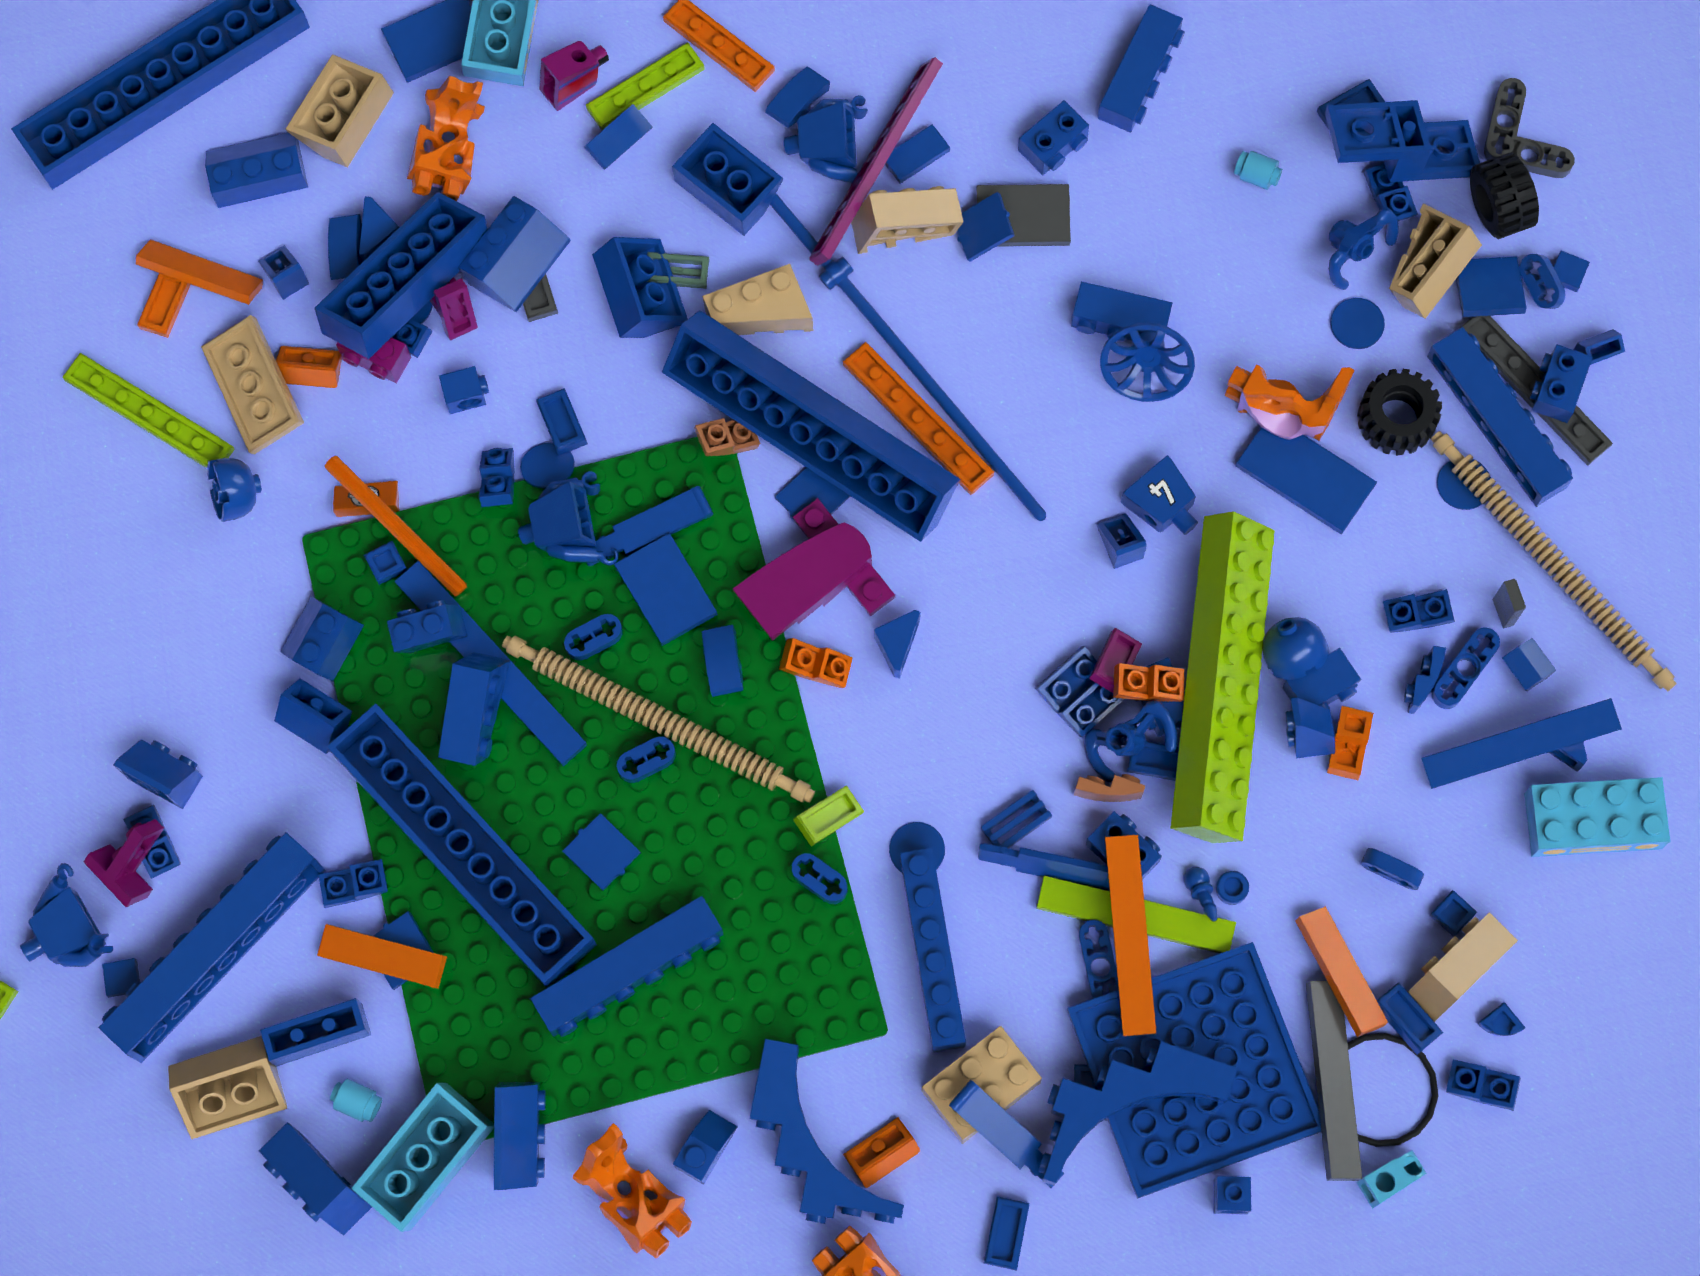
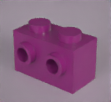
M392 337L370 359L338 342L336 344L343 361L354 367L359 365L367 369L373 376L381 380L388 379L396 384L412 358L406 344Z

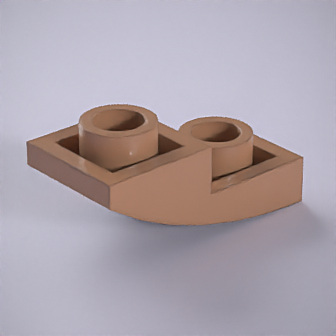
M722 418L698 424L694 427L705 456L736 454L758 449L760 445L758 436L735 420L725 422V419Z
M1122 774L1121 777L1114 775L1111 787L1106 786L1105 781L1098 777L1088 775L1086 778L1079 776L1074 796L1102 802L1132 801L1142 798L1146 785L1140 784V779L1128 774Z

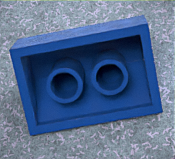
M714 123L701 134L672 166L676 183L743 236L765 214L783 182V177Z
M288 132L206 151L205 168L210 192L218 208L308 188L299 140Z
M513 196L458 268L470 286L517 312L571 240L538 209Z
M613 237L592 254L620 338H645L681 326L682 323L688 320L678 288L670 278L673 277L669 262L663 258L662 254L665 253L661 239ZM648 252L659 253L662 258L652 260L647 254ZM654 275L668 276L669 278L668 283L647 282Z
M499 1082L495 1087L494 1190L537 1187L539 1178H545V1158H539V1144H545V1124H539V1110H545L546 1090H540V1082Z

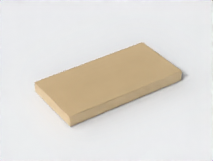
M249 315L201 346L249 453L255 455L304 424L256 317Z

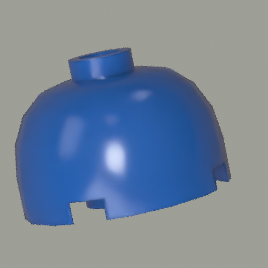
M220 458L209 460L207 465L208 480L213 479V489L210 490V495L218 519H221V522H226L246 516L256 504V493H261L262 491L259 475H252L249 466L238 459Z
M1301 617L1285 618L1273 625L1265 634L1262 647L1268 669L1272 671L1275 677L1285 680L1306 677L1305 671L1310 670L1314 666L1317 671L1327 661L1330 651L1319 626L1307 618Z

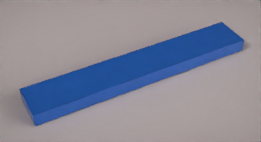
M1612 698L1428 755L1421 759L1431 789L1606 735L1621 730L1622 727Z

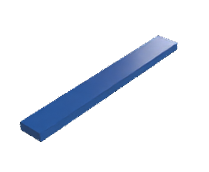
M419 560L394 581L420 611L427 610L426 604L445 600V603L449 605L460 606ZM460 606L467 637L449 642L464 658L475 652L510 660ZM510 660L501 699L564 767L587 746V743Z

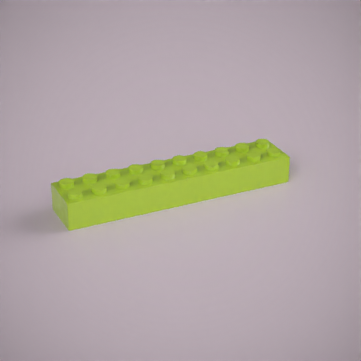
M1234 511L1204 516L1170 829L1213 844L1242 842L1244 836L1275 530Z

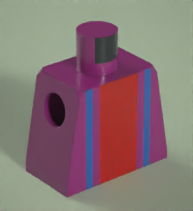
M577 41L541 59L539 90L556 111L561 110L596 85L598 67L609 61L606 50L601 45L589 50L582 41Z

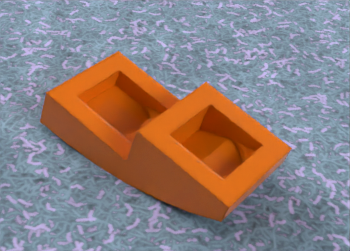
M1341 706L1335 730V754H1330L1327 768L1328 774L1359 780L1374 713Z

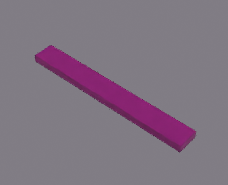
M936 57L923 63L916 72L812 251L809 260L815 265L819 266L830 260L942 67L943 63Z

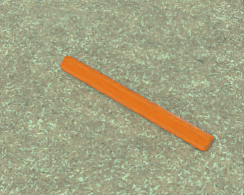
M333 456L324 465L326 470L454 596L457 597L466 589L467 584L338 456Z

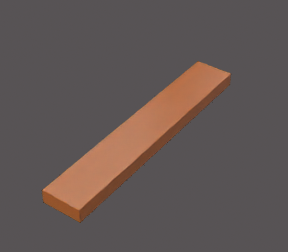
M867 342L863 343L843 361V366L939 464L961 479L959 484L970 495H973L994 476V471Z
M1138 835L1105 837L1123 1037L1156 1034Z

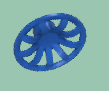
M1137 323L1126 326L1109 337L1101 351L1100 368L1105 381L1120 395L1141 402H1155L1175 396L1189 384L1195 369V356L1187 340L1175 330L1160 324ZM1139 330H1152V331H1157V333H1154V332H1143V333H1140V334H1139L1138 331H1139ZM1130 333L1133 346L1123 347L1117 344L1116 341ZM1165 334L1174 338L1179 345L1173 348H1165L1163 340ZM1110 349L1119 355L1127 356L1124 360L1117 363H1108ZM1185 351L1187 365H1178L1171 361L1169 357H1175ZM1132 365L1130 372L1120 383L1111 374V372L1121 371ZM1164 367L1174 373L1184 374L1183 378L1175 385L1168 378ZM1140 371L1144 372L1143 393L1127 389L1134 382ZM1152 372L1156 373L1158 379L1167 390L1151 394Z

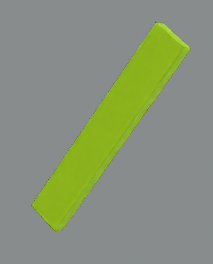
M79 353L62 377L68 384L207 468L209 460L229 458L235 450L229 443L82 353Z
M1044 876L1036 909L1083 921L1099 920L1106 926L1113 928L1110 891ZM1144 900L1147 936L1219 954L1231 949L1236 922L1217 918V921H1212L1205 914Z

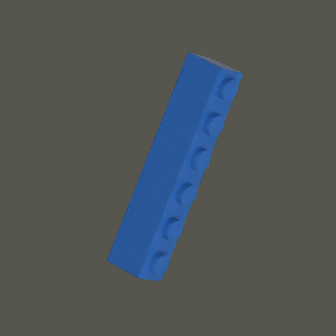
M1461 327L1432 345L1427 358L1535 507L1565 490L1573 480L1570 466L1564 459H1559L1553 451L1554 447L1546 434H1541L1534 425L1533 415L1528 409H1523L1518 403L1514 389L1508 383L1504 384L1498 375L1495 363L1490 358L1486 359L1480 351V344L1476 337L1471 333L1468 334L1464 327Z
M933 848L900 853V863L932 1051L935 1053L965 1048L966 1038Z
M700 896L530 999L552 1036L555 1037L559 1034L561 1037H564L578 1028L576 1023L586 1017L592 1020L603 1014L607 1010L605 1006L617 999L618 1003L633 996L635 994L634 988L644 982L646 985H651L664 976L663 971L674 965L675 968H679L692 960L691 954L702 948L704 951H707L721 942L719 937L724 935L723 929L703 896Z

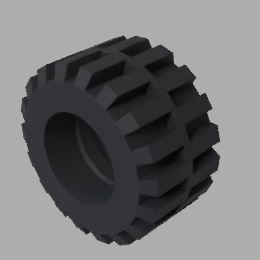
M1512 152L1476 164L1471 168L1470 190L1473 203L1481 222L1494 238L1501 239L1536 226L1539 216L1536 188L1529 171L1518 156Z
M1404 368L1401 373H1397L1396 369L1389 370L1387 376L1384 373L1379 374L1375 381L1372 380L1360 402L1357 416L1360 417L1358 421L1359 429H1365L1362 436L1365 440L1370 438L1373 440L1371 444L1373 448L1383 447V453L1390 454L1391 450L1396 451V456L1403 455L1405 450H1408L1409 454L1416 452L1418 446L1424 447L1429 438L1431 439L1440 421L1442 401H1437L1440 394L1437 389L1431 390L1433 383L1429 379L1424 382L1421 379L1423 374L1417 371L1415 376L1409 374L1410 369ZM1391 400L1403 401L1413 408L1417 420L1409 424L1395 423L1385 415L1382 405Z

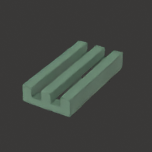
M648 252L647 254L652 260L662 258L659 253ZM662 254L663 258L668 260L669 263L702 265V269L670 267L673 275L701 277L700 279L670 277L677 287L707 289L709 257ZM654 275L647 282L668 283L669 278L668 276Z

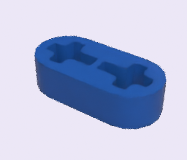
M1526 255L1520 263V274L1534 302L1539 307L1545 309L1559 308L1565 300L1566 293L1552 263L1544 255ZM1533 262L1541 264L1537 269L1539 275L1530 272L1534 268ZM1546 288L1555 291L1551 295L1553 301L1544 299L1547 295Z
M603 614L573 629L566 635L564 640L567 654L574 660L582 661L616 644L622 637L621 623L616 616ZM607 623L610 627L616 626L612 629V636L608 637L606 633H602L595 637V635L603 631V624ZM579 638L581 641L592 638L584 643L585 649L583 651H579L577 648L571 649L575 645L573 640Z
M659 736L625 752L617 761L619 776L628 783H636L667 768L674 762L676 757L674 745L668 738ZM661 745L663 749L669 748L666 751L667 758L661 760L659 756L648 760V757L656 753V746ZM632 760L635 764L645 760L644 763L637 766L638 772L632 775L630 771H623L627 768V761Z
M1367 848L1361 861V865L1365 869L1407 889L1418 890L1424 878V873L1418 868L1377 849Z
M804 853L794 859L792 874L799 884L829 904H837L845 899L848 893V885L846 879L840 873L812 854ZM809 862L813 863L812 870L819 876L817 879L808 873L804 877L800 876L801 869L799 865L801 863L803 865H807ZM824 879L830 884L838 881L841 893L833 892L830 896L827 895V887L821 881Z

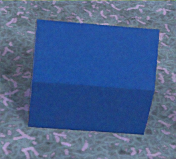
M1612 329L1578 342L1573 350L1592 356L1590 364L1592 365L1624 353L1625 347L1622 334ZM1606 343L1609 344L1610 348L1591 355L1590 349Z
M1533 638L1502 657L1527 692L1548 679L1556 671Z

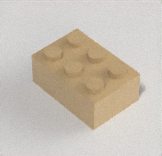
M999 1026L924 1084L921 1092L961 1144H964L977 1134L978 1131L955 1112L949 1104L970 1080L977 1084L1006 1111L1041 1084L1042 1077L1002 1026Z

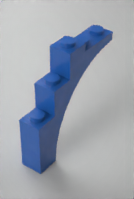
M765 1039L749 1119L756 1120L755 1127L775 1131L776 1125L782 1126L774 1165L780 1166V1173L800 1177L801 1171L807 1172L800 1212L807 1213L805 1220L825 1224L826 1217L834 1218L837 1205L842 1206V1214L861 1217L862 1211L875 1213L874 1220L894 1224L895 1217L902 1218L904 1205L877 1197L855 1185L833 1166L820 1150L806 1124L798 1093L797 1064L799 1046Z
M1161 1041L1157 1049L1151 1047L1145 1067L1151 1068L1150 1072L1115 1060H1111L1109 1067L1102 1065L1096 1085L1102 1087L1101 1091L1063 1078L1060 1086L1053 1084L1047 1103L1053 1105L1051 1114L1063 1117L1062 1122L1055 1120L1049 1140L1055 1141L1051 1154L1044 1153L1038 1172L1044 1173L1042 1182L1055 1186L1066 1160L1078 1143L1100 1122L1123 1108L1145 1100L1170 1096L1199 1097L1225 1103L1228 1100L1238 1068Z

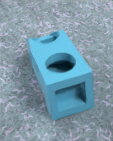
M1413 1150L1398 1159H1393L1356 1183L1373 1209L1427 1173Z

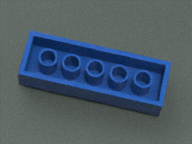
M437 191L314 308L321 333L370 359L435 296L434 290L445 286L460 272L458 267L488 229L485 215Z

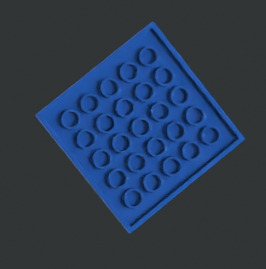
M1253 942L1151 978L1156 1034L1123 1037L1119 990L1067 1008L1096 1090L1101 1091L1102 1088L1096 1085L1102 1065L1109 1067L1111 1060L1150 1072L1151 1068L1145 1067L1151 1047L1157 1049L1161 1041L1238 1068L1228 1100L1225 1103L1199 1097L1170 1096L1142 1101L1123 1108L1107 1118L1137 1199L1321 1133L1318 1107Z

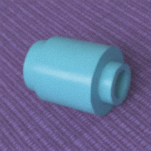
M1242 151L1234 174L1240 176L1242 181L1268 190L1271 185L1277 186L1283 169L1278 167V160L1254 151H1250V153Z
M348 1078L343 1083L338 1082L330 1096V1100L333 1101L334 1110L361 1122L364 1120L372 1122L382 1104V1097L377 1096L376 1091Z

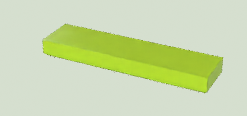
M687 42L587 103L586 109L599 128L603 130L632 104L638 110L642 109L704 71L705 66Z

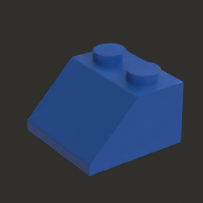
M311 596L280 652L315 674L334 681L364 625Z
M141 739L116 759L113 766L128 780L181 809H184L203 777L196 769L197 763L183 755L179 759L169 755L170 749L156 740L149 744Z

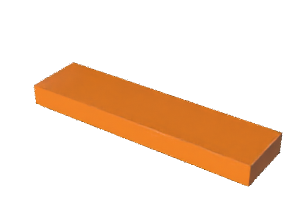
M678 0L663 16V21L754 92L775 72L774 65L689 0Z
M151 239L136 255V265L248 305L263 287V279Z
M1326 906L1299 916L1295 922L1356 1036L1359 1037L1384 1027L1388 1021Z
M328 924L325 925L317 956L438 989L447 956Z

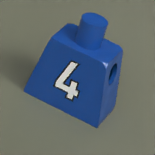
M1168 455L1122 494L1121 503L1160 533L1171 524H1174L1186 535L1198 524V521L1188 512L1194 505L1196 496Z

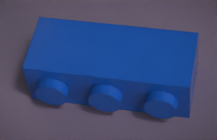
M1081 281L1071 327H1075L1079 332L1085 334H1094L1095 332L1105 334L1108 338L1116 331L1137 323H1154L1167 327L1173 302ZM1139 330V331H1138L1139 334H1140V333H1143V332H1154V333H1157V331H1152V330ZM1128 333L1117 341H1124L1125 339L1132 341V338L1130 336V333Z
M356 998L260 1030L268 1060L276 1067L371 1036L363 1004Z

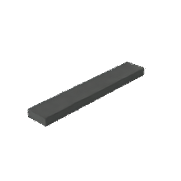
M1491 316L1470 318L1461 327H1464L1468 334L1471 333L1476 337L1480 344V351L1486 359L1490 358L1495 363L1498 373L1532 408L1535 400L1529 397L1535 381L1541 382L1544 372L1539 370L1540 367ZM1577 405L1568 423L1537 413L1587 466L1613 444Z
M1309 981L1306 983L1326 1179L1327 1181H1358L1363 1178L1345 1016L1327 981Z

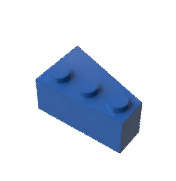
M473 652L452 664L438 758L476 766L489 757L492 749L491 735L510 660Z
M287 1122L259 1150L267 1160L263 1166L276 1179L280 1175L286 1181L282 1187L295 1200L301 1197L306 1203L302 1209L315 1222L321 1218L344 1236L372 1208L370 1204L351 1189V1184L344 1177H341L329 1164V1161L290 1123Z

